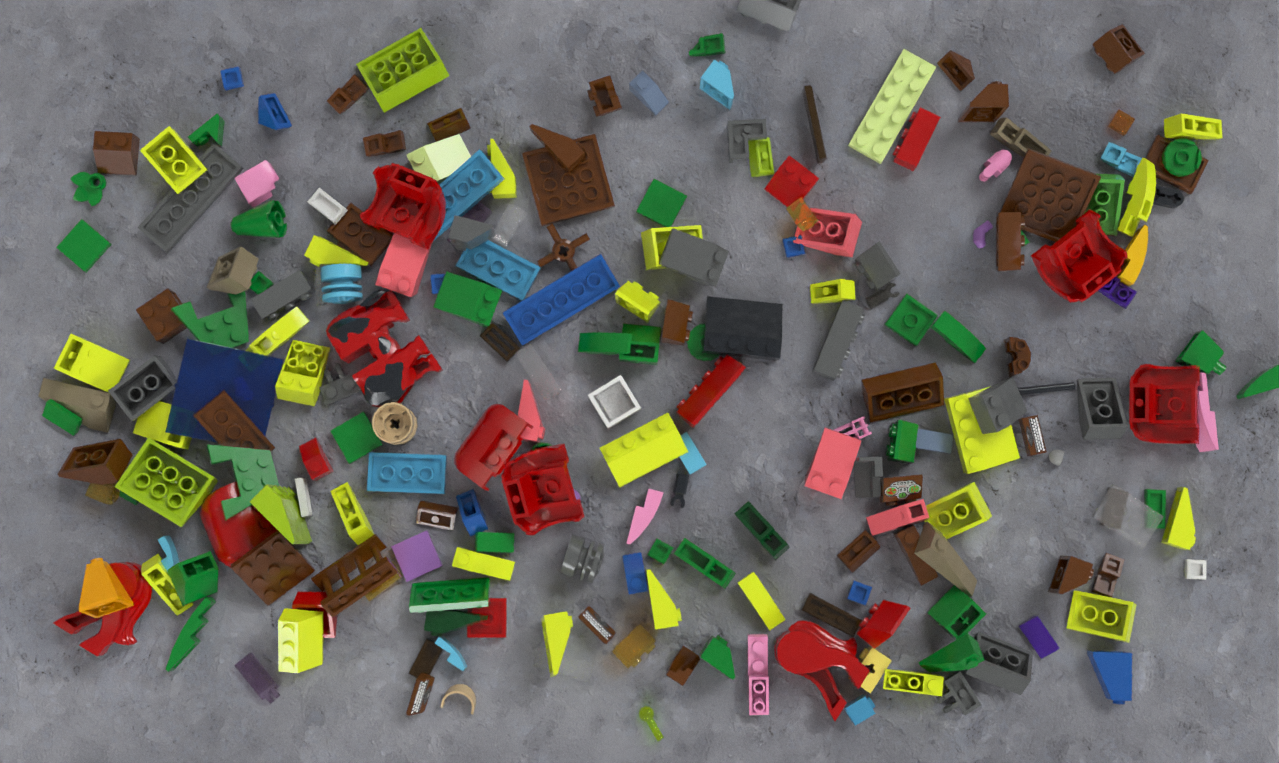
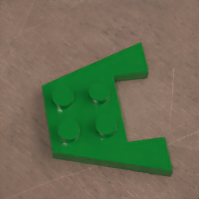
M245 291L236 295L227 293L233 307L197 319L191 302L173 307L171 310L208 353L213 356L249 342Z
M207 444L211 464L231 460L240 497L221 501L225 521L251 506L250 501L267 484L279 486L270 450Z

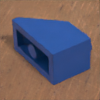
M474 489L457 495L456 499L462 521L470 537L475 535L476 532L488 530L484 513Z
M642 553L623 555L629 595L647 592L648 587Z

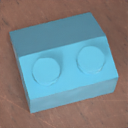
M713 60L701 77L699 89L730 110L734 100L730 70L722 61L717 62Z

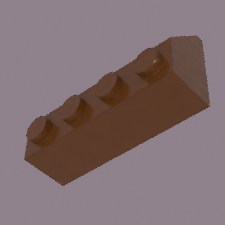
M936 362L861 380L863 398L870 423L944 406L943 375Z

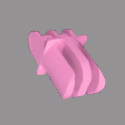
M1001 150L992 155L983 164L986 168L979 175L980 181L986 182L992 175L997 178L1010 165L1012 160L1011 153L1007 150Z
M864 416L834 429V431L840 432L850 427V431L844 434L848 436L853 434L854 438L857 439L872 434L867 428L868 424H865ZM859 422L860 427L856 429L854 423ZM862 429L864 435L859 436L857 431Z

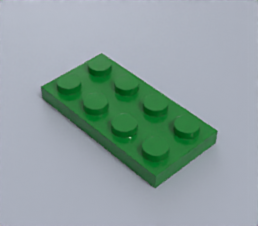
M490 578L412 583L409 611L410 613H422L426 611L489 607Z

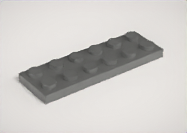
M215 143L199 159L207 171L180 194H177L172 189L138 226L145 235L167 253L244 169Z

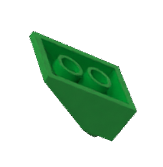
M446 271L433 308L481 326L489 327L502 290Z

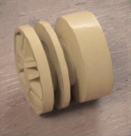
M395 402L385 403L380 406L372 419V427L376 436L382 441L393 445H402L410 441L416 434L418 427L417 418L414 413L404 405ZM394 421L399 422L400 427L398 429L394 427Z

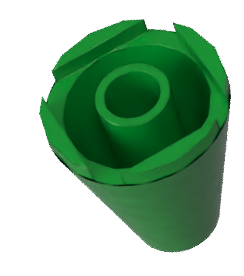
M274 200L265 202L233 217L230 224L232 231L236 235L280 238L284 237L287 231V223H283V218L286 217L283 206L279 201Z

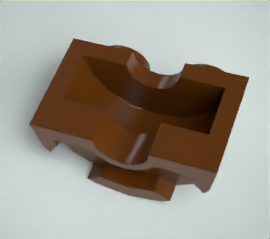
M610 75L589 82L590 90H587L590 101L594 100L596 106H593L596 117L622 109Z
M1008 337L1004 340L1006 353L1012 356L1011 363L1007 364L1008 374L1011 377L1022 373L1029 367L1031 352L1025 340L1017 337Z

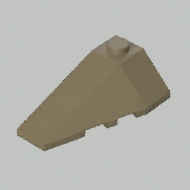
M43 378L39 392L40 398L46 402L52 399L81 417L83 419L81 424L90 429L109 432L117 403L110 393Z
M928 521L925 522L914 554L966 595L972 597L977 579L945 536Z

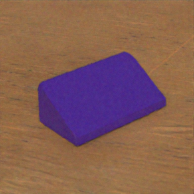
M1034 615L1019 625V628L1041 659L1060 649L1038 616Z

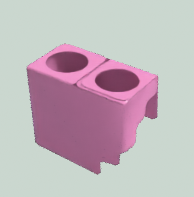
M265 160L234 179L249 205L255 207L272 197L271 190L275 189L274 182L278 181L279 177L272 165Z

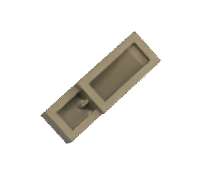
M1007 117L1000 118L990 132L991 136L1022 157L1025 156L1028 148L1047 156L1051 152L1047 146L1025 128L1020 129Z

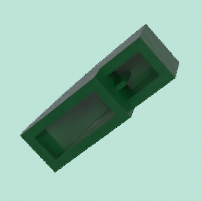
M749 501L734 513L775 561L790 548L787 542Z

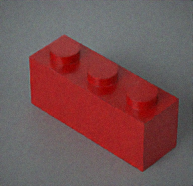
M921 107L917 113L913 111L908 121L911 122L909 129L905 128L901 136L903 142L901 146L897 144L892 154L895 156L893 162L914 171L941 117Z

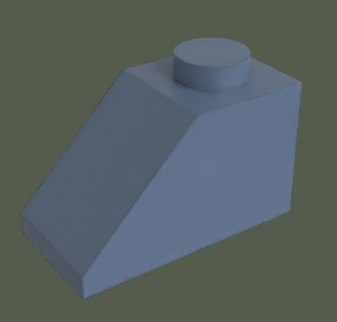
M643 70L629 83V90L655 116L669 103L657 84Z

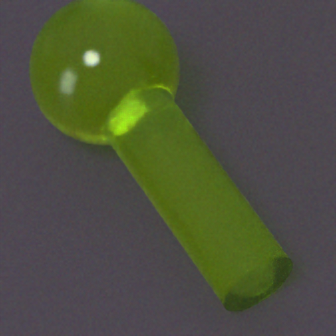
M644 706L639 710V718L647 722L657 742L664 739V736L653 718L654 711L651 707Z

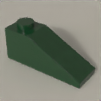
M453 609L426 611L424 631L431 632L430 635L441 637L443 633H450L488 620V615Z

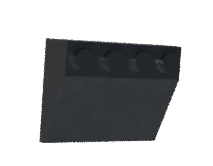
M707 296L702 353L779 360L782 346L783 304Z

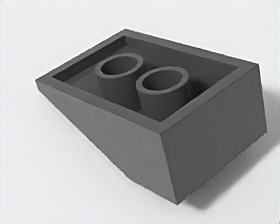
M672 228L659 264L704 286H716L729 251L714 243Z
M1013 376L968 398L982 434L999 432L1012 425L1027 412Z
M1116 378L1077 379L1079 424L1083 440L1121 439L1128 425Z

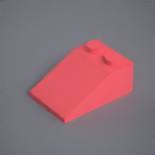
M803 207L795 233L797 238L793 240V243L803 244L806 247L833 255L852 258L862 221L856 214Z
M394 233L381 264L375 285L409 297L416 295L431 246L427 250L411 243L410 239Z
M524 379L518 416L532 425L533 428L531 429L527 426L520 437L523 438V441L539 443L540 439H544L545 428L542 427L543 423L532 386L528 380Z
M825 427L807 472L805 486L842 499L861 440Z

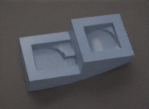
M918 429L916 449L951 454L953 435Z

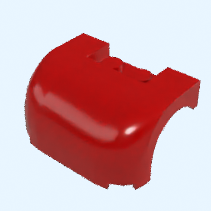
M391 163V165H385L381 168L378 166L373 171L377 184L374 200L367 210L361 212L360 218L364 224L379 230L383 228L410 239L411 243L428 250L439 233L445 218L446 200L442 188L435 179L399 164Z
M1088 210L1075 221L1077 226L1052 246L1045 244L1031 255L1043 281L1055 293L1070 303L1083 302L1122 271L1120 268L1124 263V259L1128 258L1126 250L1117 246L1106 236L1100 226V214L1092 210Z
M1151 364L1139 365L1140 367L1135 370L1130 379L1129 424L1135 437L1141 441L1159 444H1199L1197 392L1198 386H1200V367L1196 365L1179 367L1155 366Z
M502 404L489 406L456 451L454 456L456 468L478 486L489 491V488L485 486L492 476L496 477L501 474L506 467V463L510 461L522 444L523 438L520 437L527 426L531 429L533 426Z
M564 443L527 451L507 462L501 475L502 484L515 526L518 525L522 531L526 532V535H535L548 526L562 522H579L585 517L581 501L575 497L567 468L569 458Z
M236 482L223 486L208 495L203 501L200 511L202 523L219 562L221 561L229 567L277 531L253 505L225 521L221 501L240 497Z

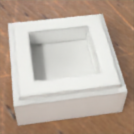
M1185 559L1184 579L1206 580V560Z

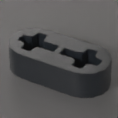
M1156 186V194L1162 197L1154 199V205L1177 208L1183 203L1184 196L1180 191ZM1173 195H1175V199L1178 200L1175 203H1173L1172 199H1169Z

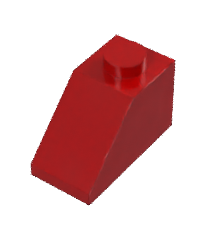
M317 438L299 446L303 463L312 480H319L334 472Z

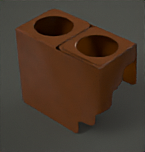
M682 645L667 668L666 676L684 686L700 661L699 655Z

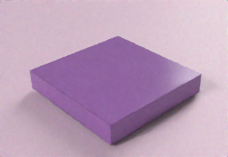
M428 530L391 546L406 582L443 566Z

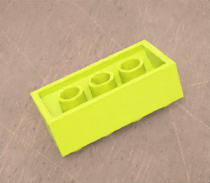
M669 413L600 447L619 487L688 452Z

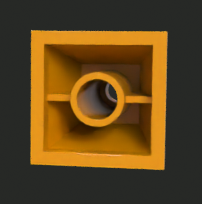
M95 558L90 561V564L86 565L79 612L98 618L134 606L132 599L108 562L104 561L103 558Z

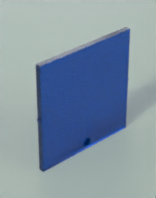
M187 338L177 383L174 384L175 392L165 432L217 442L193 414L221 391L225 390L266 436L272 407L275 405L273 403L276 394L275 385L284 359Z

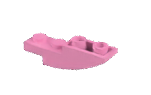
M1201 372L1200 386H1198L1197 392L1199 444H1196L1199 452L1219 450L1215 412L1210 411L1207 377L1206 373Z
M767 634L747 635L749 715H769Z

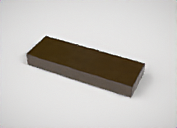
M809 593L801 608L802 611L851 637H854L861 622V619L812 593Z

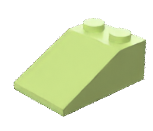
M460 134L425 145L406 155L414 171L435 179L438 184H441L471 157Z

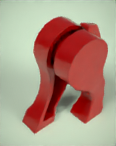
M134 562L109 564L132 599L134 606L98 618L77 611L56 620L53 624L72 635L77 634L84 627L102 620L100 631L79 644V646L95 656L104 655L113 643L121 645H134L137 643L133 635L134 625L147 608L153 592L152 586L142 576V566Z
M797 621L792 624L788 630L782 632L776 638L773 646L774 656L785 670L804 676L818 687L834 721L837 720L847 702L839 693L828 668L837 666L845 669L851 682L858 689L870 671L855 657L857 653L855 638L852 637L849 640L838 639L819 625L810 621Z

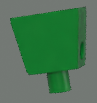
M1203 330L1195 332L1175 360L1176 363L1182 366H1199L1200 373L1209 374L1212 370L1216 374L1221 375L1227 368V366L1219 361L1224 351Z

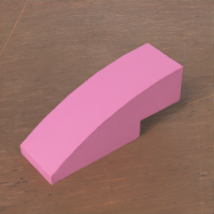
M648 489L644 507L636 506L627 544L635 541L647 528L660 505L664 492Z

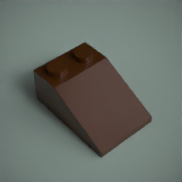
M121 439L74 447L57 475L62 478L100 485L114 484L120 480L133 454Z

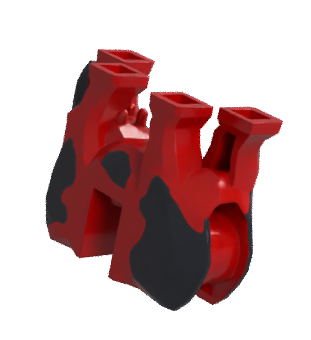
M385 290L373 292L360 305L354 306L332 319L326 329L327 336L341 360L350 364L367 352H370L373 358L376 359V361L352 375L360 387L365 400L375 407L391 402L400 404L411 391L415 382L420 380L425 374L432 371L439 373L443 371L435 356L430 352L419 335L402 349L398 342L390 336L389 329L394 327V322L407 323L410 321L402 308V304L391 290L388 292ZM431 353V354L428 355L426 358H425V357H421L420 359H418V357H419L420 355H427V354Z

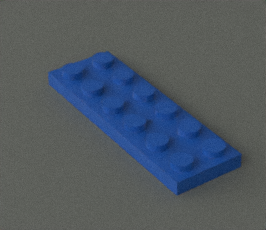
M599 254L502 313L523 346L616 290L620 285L603 256Z

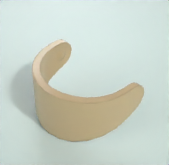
M464 684L451 686L442 699L441 708H443L447 696L459 693L465 695L470 700L472 705L471 714L473 715L476 706V697L473 690Z

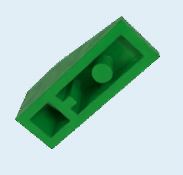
M966 634L918 663L928 672L969 670L985 659L977 640Z

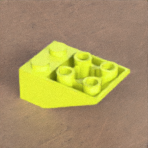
M70 334L54 369L108 392V390L120 382L130 360L84 338Z
M293 340L275 385L277 399L315 406L320 393L319 387L322 386L330 347Z
M159 401L137 418L133 433L188 450L198 421L193 416L196 412Z

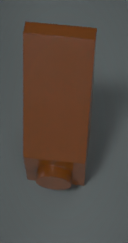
M534 124L529 126L530 131L568 172L585 158V148L579 141L575 143L569 137Z
M909 525L893 534L921 586L938 577L935 569L914 554L920 538L914 525Z

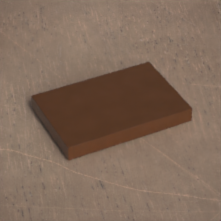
M1157 135L1145 157L1155 165L1156 178L1188 194H1192L1209 160L1202 157L1201 164L1194 173L1183 177L1175 176L1165 169L1162 162L1164 148L1172 141Z
M350 203L346 207L348 211L336 225L333 223L327 232L358 257L369 262L368 265L372 266L389 246L393 234L386 229L380 228L379 230L364 224L359 216L363 211Z

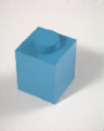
M863 694L844 706L847 715L855 726L876 714L873 710L875 708L873 701L870 697L866 698Z

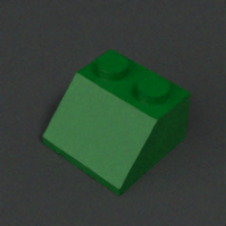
M711 635L699 656L734 680L735 672L731 651L727 646L728 642L719 635L716 637Z

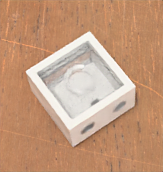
M621 375L588 395L608 430L641 410L640 405Z

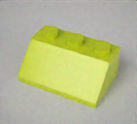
M284 608L278 620L279 672L300 673L322 665L323 612Z

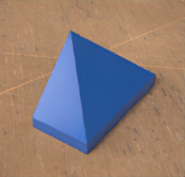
M276 94L260 95L258 97V124L274 130L290 128L292 124Z

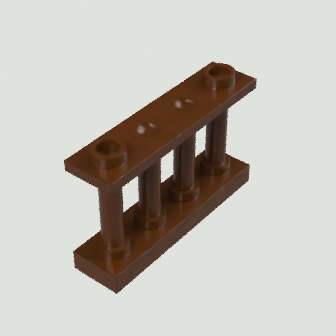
M376 534L311 578L322 592L325 590L327 597L320 601V603L332 618L398 573L392 562L387 557H382L380 552L387 547ZM374 557L376 563L366 569L364 563ZM358 568L360 574L350 581L348 574ZM341 579L344 586L334 592L332 585Z

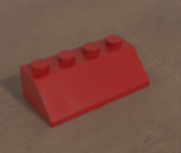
M726 355L725 358L721 356L714 363L716 368L712 372L708 370L701 378L703 380L700 386L695 385L689 392L691 396L687 401L683 399L677 405L678 411L676 414L692 428L700 422L744 372L746 367L731 356Z

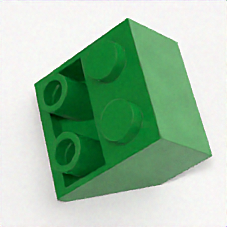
M623 323L622 333L632 334L630 353L619 354V362L657 365L661 327Z
M897 420L892 423V426L889 425L888 437H891L890 445L887 444L885 455L888 456V461L914 463L918 424Z
M211 551L179 562L167 570L182 606L215 594L218 591V566Z
M955 585L927 612L954 640L968 634L986 615L970 597Z

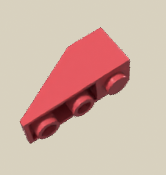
M924 499L866 517L871 535L874 536L927 521L929 514Z

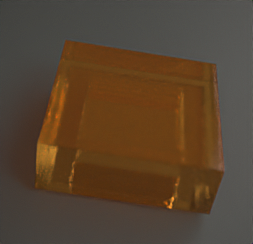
M1119 109L1108 127L1125 136L1135 118Z

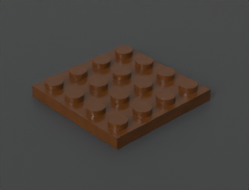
M595 134L573 139L575 143L579 141L585 148V158L570 172L561 165L546 147L522 153L542 226L615 207Z
M1028 148L999 212H1021V216H1025V226L1021 227L1022 230L1057 242L1077 226L1075 221L1085 213L1101 176Z

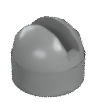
M1051 451L1049 454L1051 463L1060 466L1064 451Z

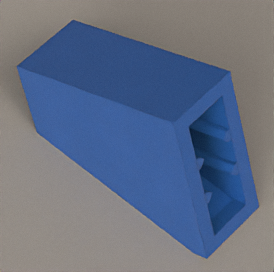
M1087 650V655L1105 697L1113 700L1114 704H1125V701H1132V653Z

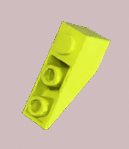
M490 139V145H487L488 156H491L492 164L505 179L489 193H492L494 199L517 198L515 175L494 139Z
M885 669L883 689L942 696L944 676L924 672Z

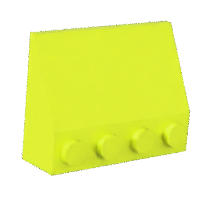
M989 387L944 398L963 473L966 474L992 468L1020 458L1011 425L996 433L982 434L968 398Z

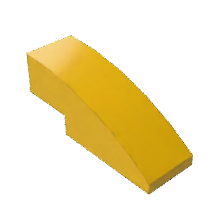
M1146 225L1138 228L1125 248L1128 258L1124 259L1125 264L1121 268L1122 271L1116 276L1120 279L1121 283L1128 287L1136 281L1145 260L1148 244V226Z

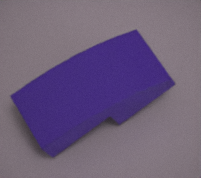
M1117 277L1098 290L1124 309H1127L1137 294V291L1121 283Z

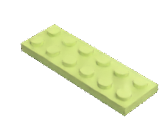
M903 49L848 146L881 164L935 71L936 66Z

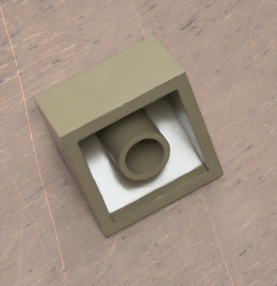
M241 246L218 257L207 288L235 295L247 291L251 286V279L257 270L256 265L259 259Z

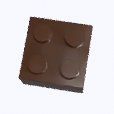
M169 288L136 309L155 340L162 344L187 329L171 310V308L183 303L177 294Z

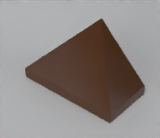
M951 50L937 62L938 66L960 91L964 90L975 79L971 61Z

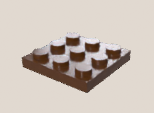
M278 530L231 564V569L267 606L315 572L314 567Z

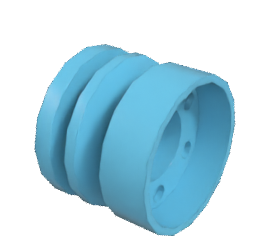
M332 264L320 268L321 281L330 283V285L321 288L322 292L326 293L322 295L323 302L348 304L363 299V294L358 292L362 290V286L353 284V282L362 279L360 265Z

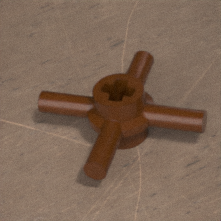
M553 223L546 228L555 242L552 247V253L537 260V262L542 267L557 259L558 261L566 262L572 271L577 268L573 260L575 248L589 241L590 238L586 233L573 241L561 239ZM563 245L564 248H569L567 249L566 255H563V253H559L560 247Z

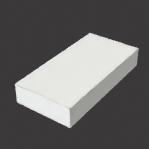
M318 188L307 201L335 225L348 211L321 188Z
M297 478L295 483L301 517H310L313 513L307 479Z

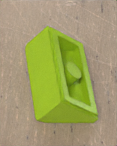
M770 138L748 140L751 177L774 175Z

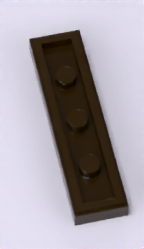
M808 85L804 86L802 93L818 164L823 163L827 156L812 86Z

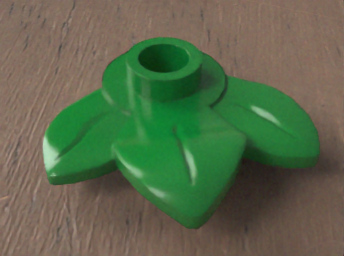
M79 172L71 177V181L78 186L73 200L78 202L88 200L91 206H95L101 201L103 197L102 190H104L107 183L103 175L99 173L90 175L87 172ZM99 180L100 184L95 186V182Z

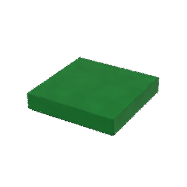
M653 179L636 213L663 227H671L687 195Z
M81 219L56 248L87 273L112 244L86 221Z
M906 294L885 323V326L916 347L938 315L909 294Z
M364 411L331 430L334 439L349 464L383 446L382 441L376 436L372 424Z

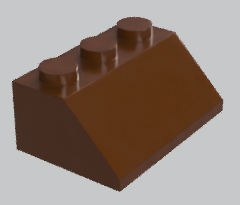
M1000 81L988 84L969 103L958 118V122H996L1009 107L1008 84H1002Z
M996 212V270L998 271L1021 270V266H1024L1025 257L1024 254H1021V247L1025 245V237L1021 235V227L1025 226V216H1021V212Z

